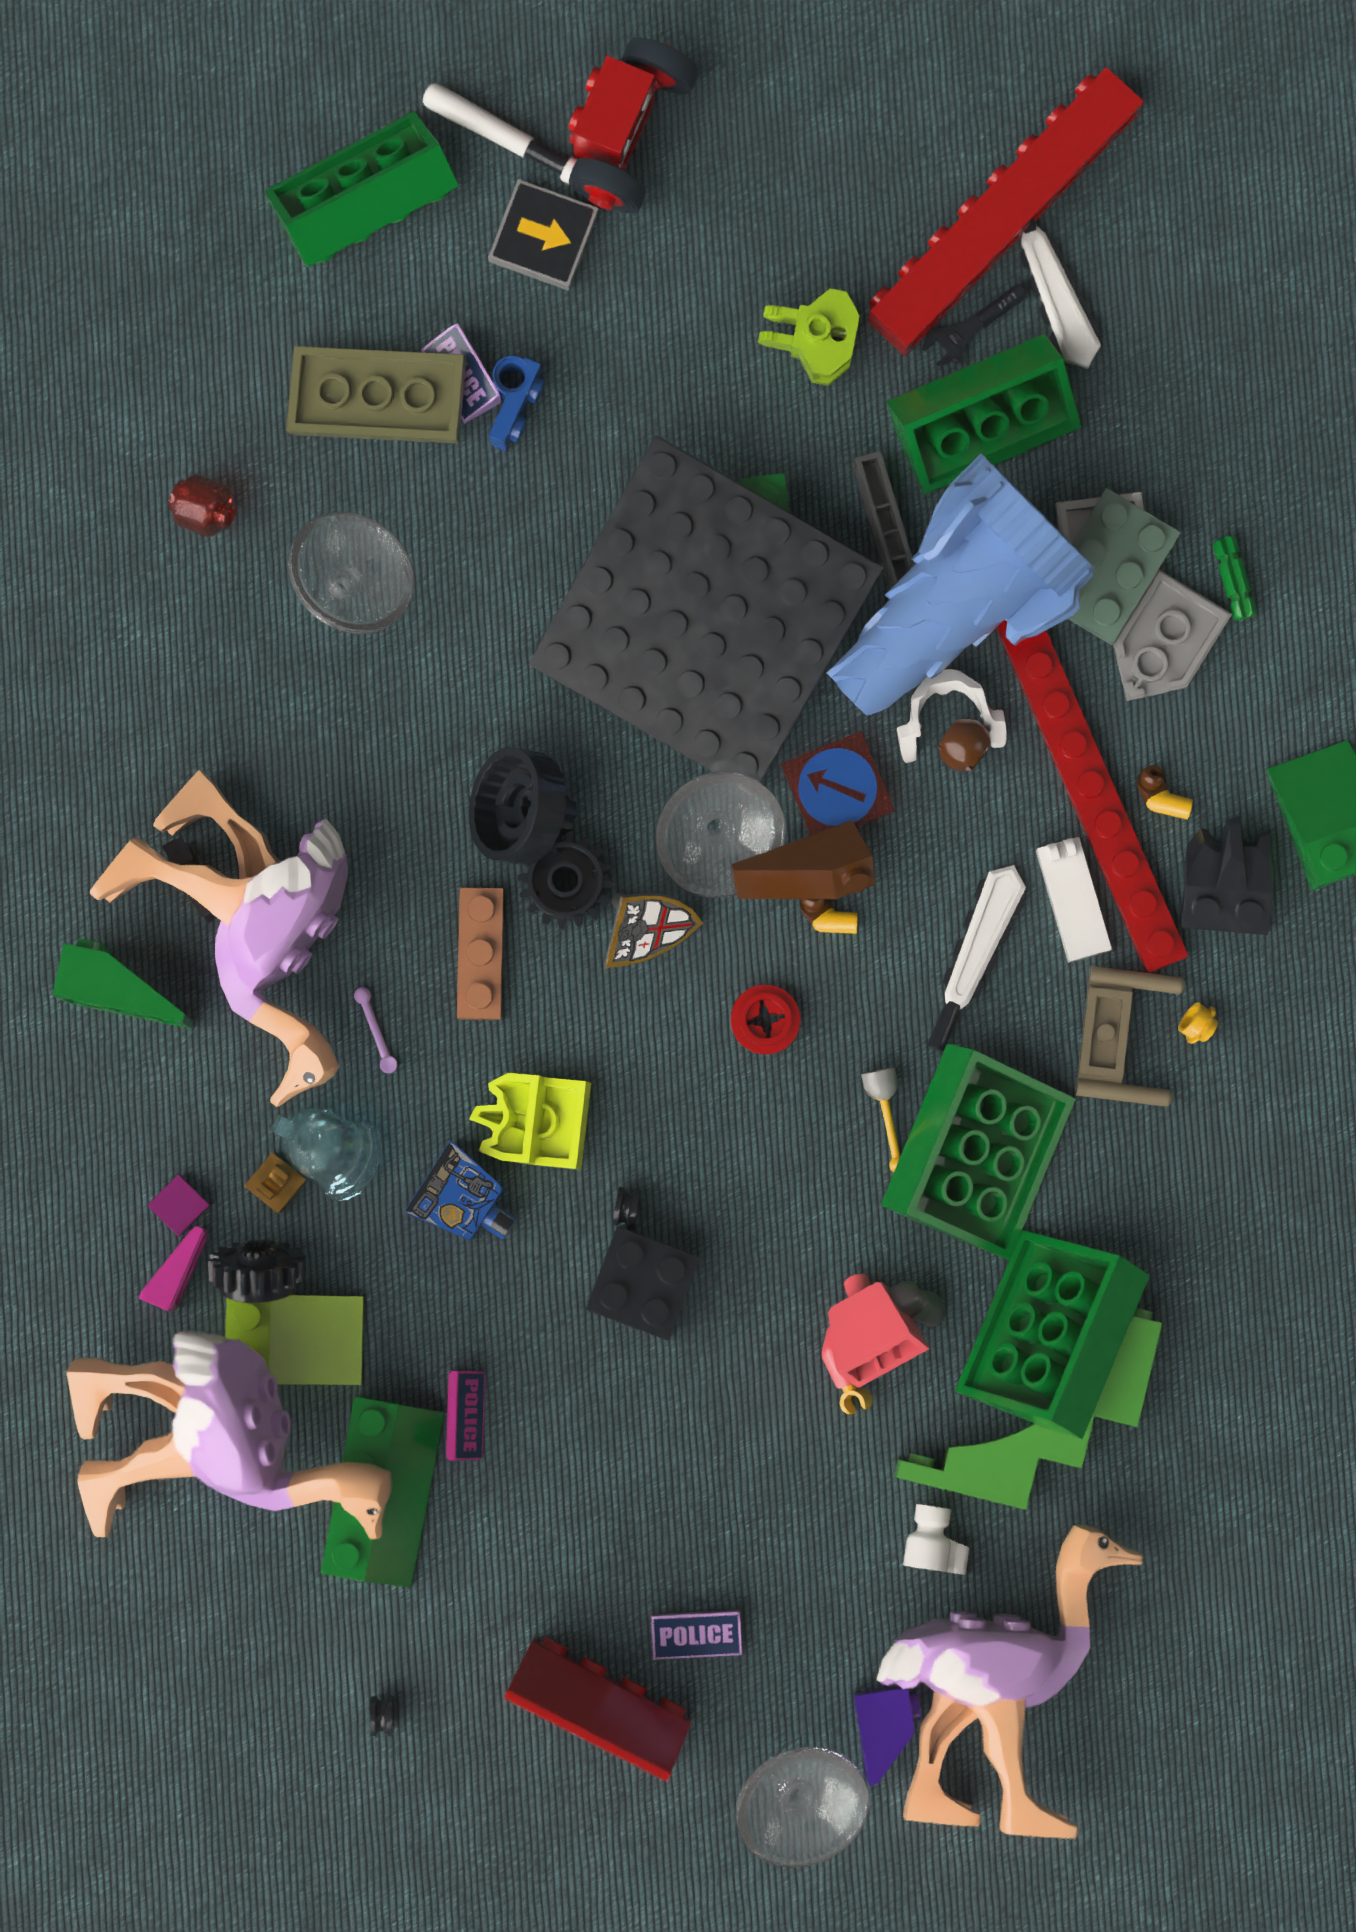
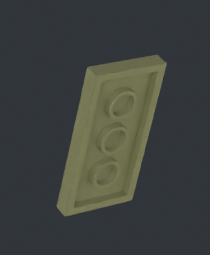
M294 346L286 431L290 435L459 444L467 359L462 354Z

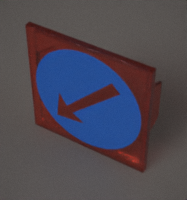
M861 731L781 763L783 772L810 835L851 820L858 827L895 811Z

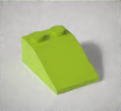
M290 1295L280 1300L262 1303L239 1302L226 1298L225 1338L239 1339L264 1358L269 1373L275 1377L277 1384L362 1385L364 1297Z

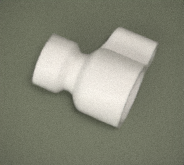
M916 1504L914 1520L918 1526L917 1530L907 1537L903 1561L904 1566L966 1575L969 1547L950 1540L944 1535V1528L950 1523L951 1509Z

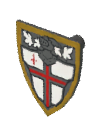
M624 892L617 893L611 900L617 913L603 966L605 968L627 966L645 962L659 956L687 939L703 922L690 906L677 898L660 893L626 895Z

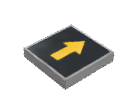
M518 179L488 256V261L569 291L599 209Z

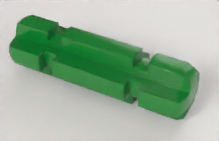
M1235 536L1219 538L1213 543L1216 560L1221 561L1218 567L1227 599H1232V603L1229 606L1233 619L1235 621H1242L1252 618L1256 615L1257 608L1254 598L1249 597L1251 587L1243 559L1238 558L1237 555L1240 552L1237 538Z

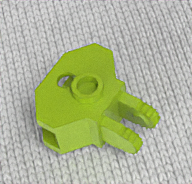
M829 289L809 306L800 304L799 310L775 305L765 306L763 316L773 322L795 325L796 327L794 336L774 331H761L758 342L770 348L791 351L790 357L799 358L812 383L829 386L850 368L860 315L847 292ZM833 337H840V338H842L843 340H842V341H835V340H833L832 338H833Z

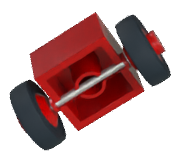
M640 37L632 38L629 41L621 61L606 56L601 68L594 66L585 88L589 92L585 106L577 105L568 127L572 131L569 142L573 144L574 158L578 159L570 173V185L581 195L588 198L590 202L601 208L628 214L637 213L643 204L647 190L639 180L625 172L655 104V91L661 89L675 94L690 93L698 78V66L674 47Z

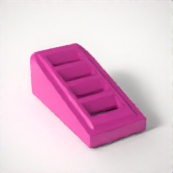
M198 1226L190 1230L140 1292L138 1299L166 1311H177L210 1235L209 1231Z

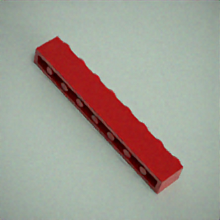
M1107 67L1097 77L1090 73L1074 91L1077 95L1075 100L1068 107L1063 103L1060 104L1045 121L1048 127L1038 138L1031 134L1016 151L1019 157L1009 168L1002 164L986 182L989 188L982 196L978 198L973 194L968 198L957 212L960 218L950 229L946 225L939 228L927 243L931 248L920 259L916 255L910 258L898 272L901 279L891 289L884 286L871 299L868 304L872 308L869 312L868 323L904 357L1016 243L1030 225V221L1034 219L1036 222L1139 115L1144 101Z

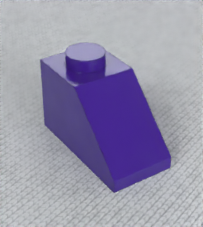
M899 1685L853 1692L866 1781L869 1786L880 1782L915 1733L913 1721L921 1720L917 1693L909 1694L908 1688L902 1689Z

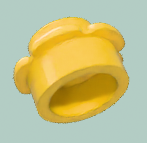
M1197 1002L1187 1010L1179 1023L1178 1030L1186 1036L1188 1043L1194 1044L1199 1040L1206 1042L1214 1034L1218 1026V1021L1213 1018L1216 1015V1009L1212 1006L1206 1008Z

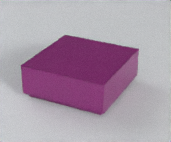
M178 1174L147 1206L180 1237L211 1205Z

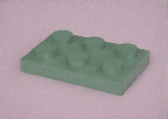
M1106 488L1072 543L1096 570L1093 572L1094 577L1080 589L1079 610L1068 619L1110 645H1113L1181 532Z

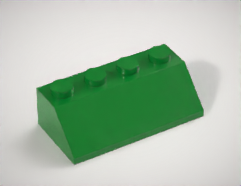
M415 111L264 190V193L295 250L305 265L309 267L315 263L328 261L334 256L335 252L352 243H360L367 240L373 232L390 223H397L406 219L412 211L421 206L442 200L451 190L459 187L440 144Z
M1045 334L886 401L897 438L924 495L949 485L980 453L995 465L1081 428L1063 357Z
M354 1396L342 1462L374 1464L390 1471L392 1489L385 1506L380 1539H370L360 1521L347 1512L340 1502L334 1501L320 1574L362 1582L412 1587L445 1412Z

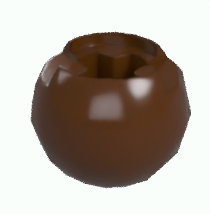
M970 717L956 719L940 741L938 746L940 759L949 768L958 772L972 771L990 747L989 731L981 722Z

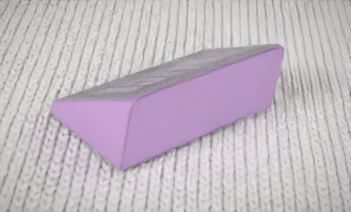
M458 323L449 327L421 349L422 353L462 354L466 357L461 418L464 424L502 403L497 388Z
M740 1610L651 1614L653 1660L742 1655Z

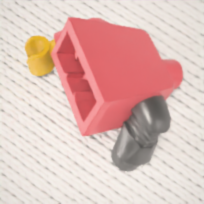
M855 1274L846 1279L844 1287L848 1298L830 1308L828 1312L830 1326L827 1328L821 1352L822 1359L836 1388H842L844 1392L840 1398V1408L843 1412L850 1415L857 1412L852 1402L853 1395L858 1397L863 1409L870 1408L873 1402L872 1395L866 1388L861 1386L929 1350L928 1343L914 1320L930 1327L937 1326L943 1321L946 1310L936 1293L919 1289L917 1284L912 1281H903L889 1288L882 1282H875L871 1285L870 1279L866 1274Z

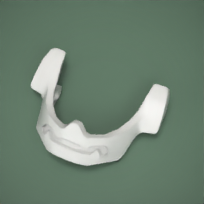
M945 669L932 679L927 677L912 695L910 721L906 725L897 728L902 758L905 763L913 762L917 759V737H921L920 711L925 701L934 693L946 695L952 690L965 693L980 711V718L990 733L989 738L993 748H1002L1006 743L1004 712L989 708L981 685L960 670Z

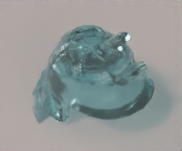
M319 1108L304 1109L291 1120L278 1114L271 1131L282 1136L281 1152L283 1158L297 1172L321 1183L320 1187L325 1190V1195L329 1200H348L360 1194L376 1175L382 1153V1142L379 1131L371 1121L362 1120L361 1123L353 1121L351 1124L343 1118Z

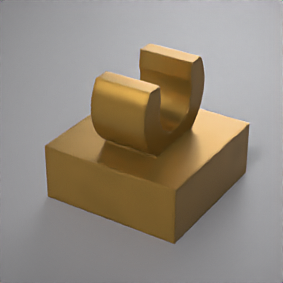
M272 1152L244 1186L276 1213L280 1214L307 1182V1179Z

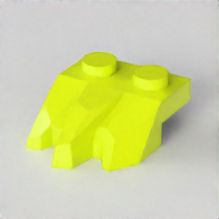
M506 1073L488 1083L489 1091L497 1097V1105L476 1106L469 1120L490 1127L493 1131L492 1138L482 1141L479 1152L501 1161L576 1170L582 1169L591 1090L590 1082Z

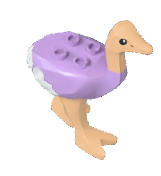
M198 770L163 809L153 826L161 832L167 831L174 836L202 817L213 818L226 832L235 846L239 865V879L228 878L209 865H179L170 862L142 839L134 837L104 871L90 890V894L97 900L105 898L109 903H112L141 882L158 879L186 892L221 920L215 939V960L220 984L232 1011L257 1027L278 1037L290 1053L288 1070L279 1088L270 1099L272 1104L279 1107L293 1096L312 1087L325 1084L336 1074L340 1067L331 1045L317 1028L297 1015L268 1002L261 995V991L277 981L290 976L292 972L295 974L300 973L313 955L309 949L317 938H326L336 926L339 918L335 914L341 907L348 877L347 854L345 853L340 835L330 822L324 819L315 824L312 833L303 835L299 843V853L297 856L280 861L272 853L266 834L242 818L227 801L218 786L202 770Z
M182 1331L175 1334L173 1346L176 1349L174 1365L158 1361L127 1366L112 1364L100 1358H77L69 1366L67 1377L77 1429L80 1437L83 1439L95 1438L102 1411L112 1410V1393H131L148 1397L175 1413L173 1421L174 1431L167 1436L146 1440L131 1456L120 1461H85L81 1466L78 1474V1485L86 1515L95 1537H108L115 1510L123 1509L126 1505L124 1486L150 1479L196 1476L206 1485L222 1494L248 1505L273 1511L292 1508L319 1500L340 1502L347 1512L360 1521L370 1539H380L385 1506L392 1489L391 1472L374 1464L342 1462L299 1472L285 1471L282 1464L287 1439L291 1431L290 1417L286 1411H283L277 1392L276 1379L269 1373L264 1358L241 1340L227 1339L215 1334Z
M1084 1524L1073 1525L1062 1544L1056 1565V1591L1060 1619L1058 1635L1052 1636L1030 1627V1622L1021 1620L1019 1615L994 1614V1621H986L985 1619L977 1618L976 1613L955 1611L950 1612V1619L938 1618L907 1630L895 1640V1643L882 1660L877 1680L887 1686L896 1683L902 1689L914 1688L924 1682L934 1690L931 1709L920 1723L919 1759L906 1797L903 1812L905 1820L960 1826H980L981 1815L972 1810V1805L949 1796L938 1783L942 1761L949 1744L966 1726L979 1718L983 1726L984 1752L998 1772L1003 1788L999 1829L1004 1833L1014 1835L1077 1838L1079 1826L1068 1821L1067 1816L1040 1805L1026 1792L1022 1765L1025 1708L1041 1704L1056 1695L1077 1672L1090 1649V1627L1086 1593L1092 1575L1107 1566L1121 1564L1141 1565L1143 1563V1554L1114 1541L1096 1527Z

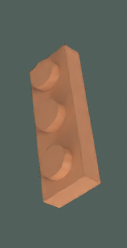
M460 888L457 984L458 1020H501L503 888Z

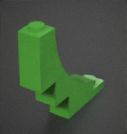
M1136 1308L1083 1439L1030 1423L1015 1432L993 1440L970 1445L946 1446L941 1469L934 1468L936 1459L910 1453L908 1461L897 1460L894 1476L1026 1510L1038 1458L1082 1468L1094 1417L1138 1427L1162 1323L1151 1320L1153 1312Z

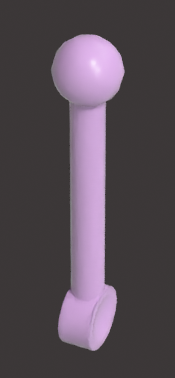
M359 987L354 993V999L362 1005L381 1055L380 1068L383 1072L391 1074L397 1069V1061L389 1055L370 1004V990L366 987Z

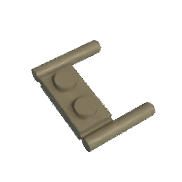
M1090 966L1076 1096L1163 1107L1169 1106L1172 1103L1173 1095L1168 1089L1122 1084L1133 995L1132 989L1181 994L1185 990V980L1179 976Z

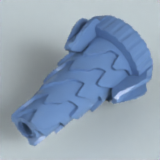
M982 453L949 484L950 486L937 503L920 549L912 558L916 564L885 594L889 601L866 623L858 642L827 672L837 683L840 690L865 715L880 712L890 707L906 692L917 687L927 677L932 679L939 675L965 648L971 644L977 647L1004 620L1007 621L1006 638L1016 646L1023 639L1036 636L1073 616L1079 610L1080 589L1094 577L1093 572L1096 568Z

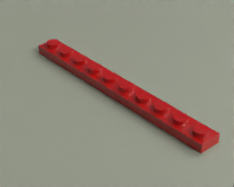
M1002 621L995 629L1145 972L1152 973L1187 958V951L1047 631L1023 639L1015 646L1006 638L1007 621Z

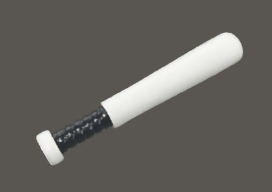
M433 83L427 88L423 96V103L427 108L523 158L528 156L530 159L536 160V162L560 174V179L570 184V173L578 159L571 157L568 160L561 155H557V153L535 142L534 137L511 126L438 83Z

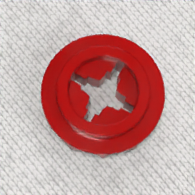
M757 985L743 992L735 1001L730 1017L731 1029L738 1043L749 1051L756 1054H775L787 1048L797 1036L800 1027L799 1008L793 997L785 990L773 985ZM761 1001L764 1002V1007L767 1008L769 1014L784 1015V1018L772 1023L771 1038H767L762 1026L746 1024V1022H750L759 1016Z

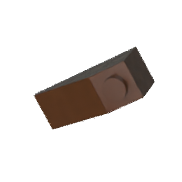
M853 820L731 864L734 888L738 899H837L851 893H857L876 884L872 854Z

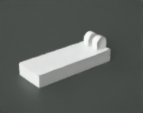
M1069 838L1062 842L1037 848L1036 854L1068 963L1111 951V944L1080 838Z

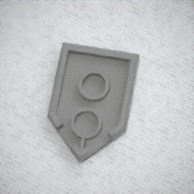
M1158 569L1113 643L1126 700L1131 701L1187 688L1232 614Z

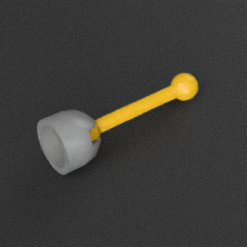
M891 1067L863 1073L861 1077L866 1093L881 1103L892 1155L889 1166L891 1171L894 1172L901 1155L889 1099L898 1088L896 1068Z

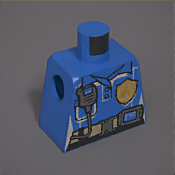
M449 1141L404 1211L415 1218L470 1241L474 1239L481 1227L503 1240L517 1219L496 1205L505 1189L452 1141Z

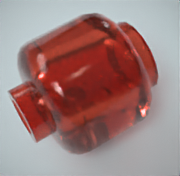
M194 474L186 480L181 479L178 481L169 498V510L172 511L175 523L204 537L211 538L222 529H228L236 516L237 509L233 504V494L230 488L203 475Z

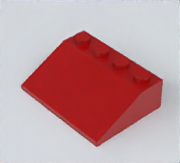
M544 1636L541 1642L532 1639L506 1691L504 1699L667 1782L691 1725V1719L684 1716L687 1709L666 1697H663L661 1703H658L644 1696L647 1688L627 1677H623L621 1683L605 1676L608 1668L584 1656L580 1663L566 1656L565 1653L568 1648L549 1637Z

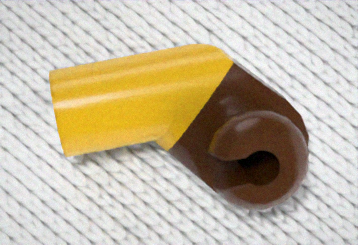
M1154 765L1145 767L1137 778V788L1147 807L1153 812L1188 820L1193 799L1171 794L1163 780L1165 774L1160 767Z
M827 899L800 900L801 912L815 930L828 933L857 934L858 912L835 911Z

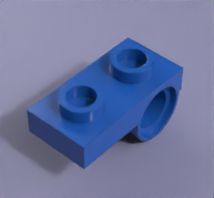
M507 356L500 359L494 366L492 373L493 383L504 403L489 433L490 445L507 451L511 441L519 442L528 419L523 417L529 402L533 404L538 402L546 381L541 379V364L528 358L522 359L517 356ZM509 372H518L525 378L523 384L514 389L503 386L501 380Z

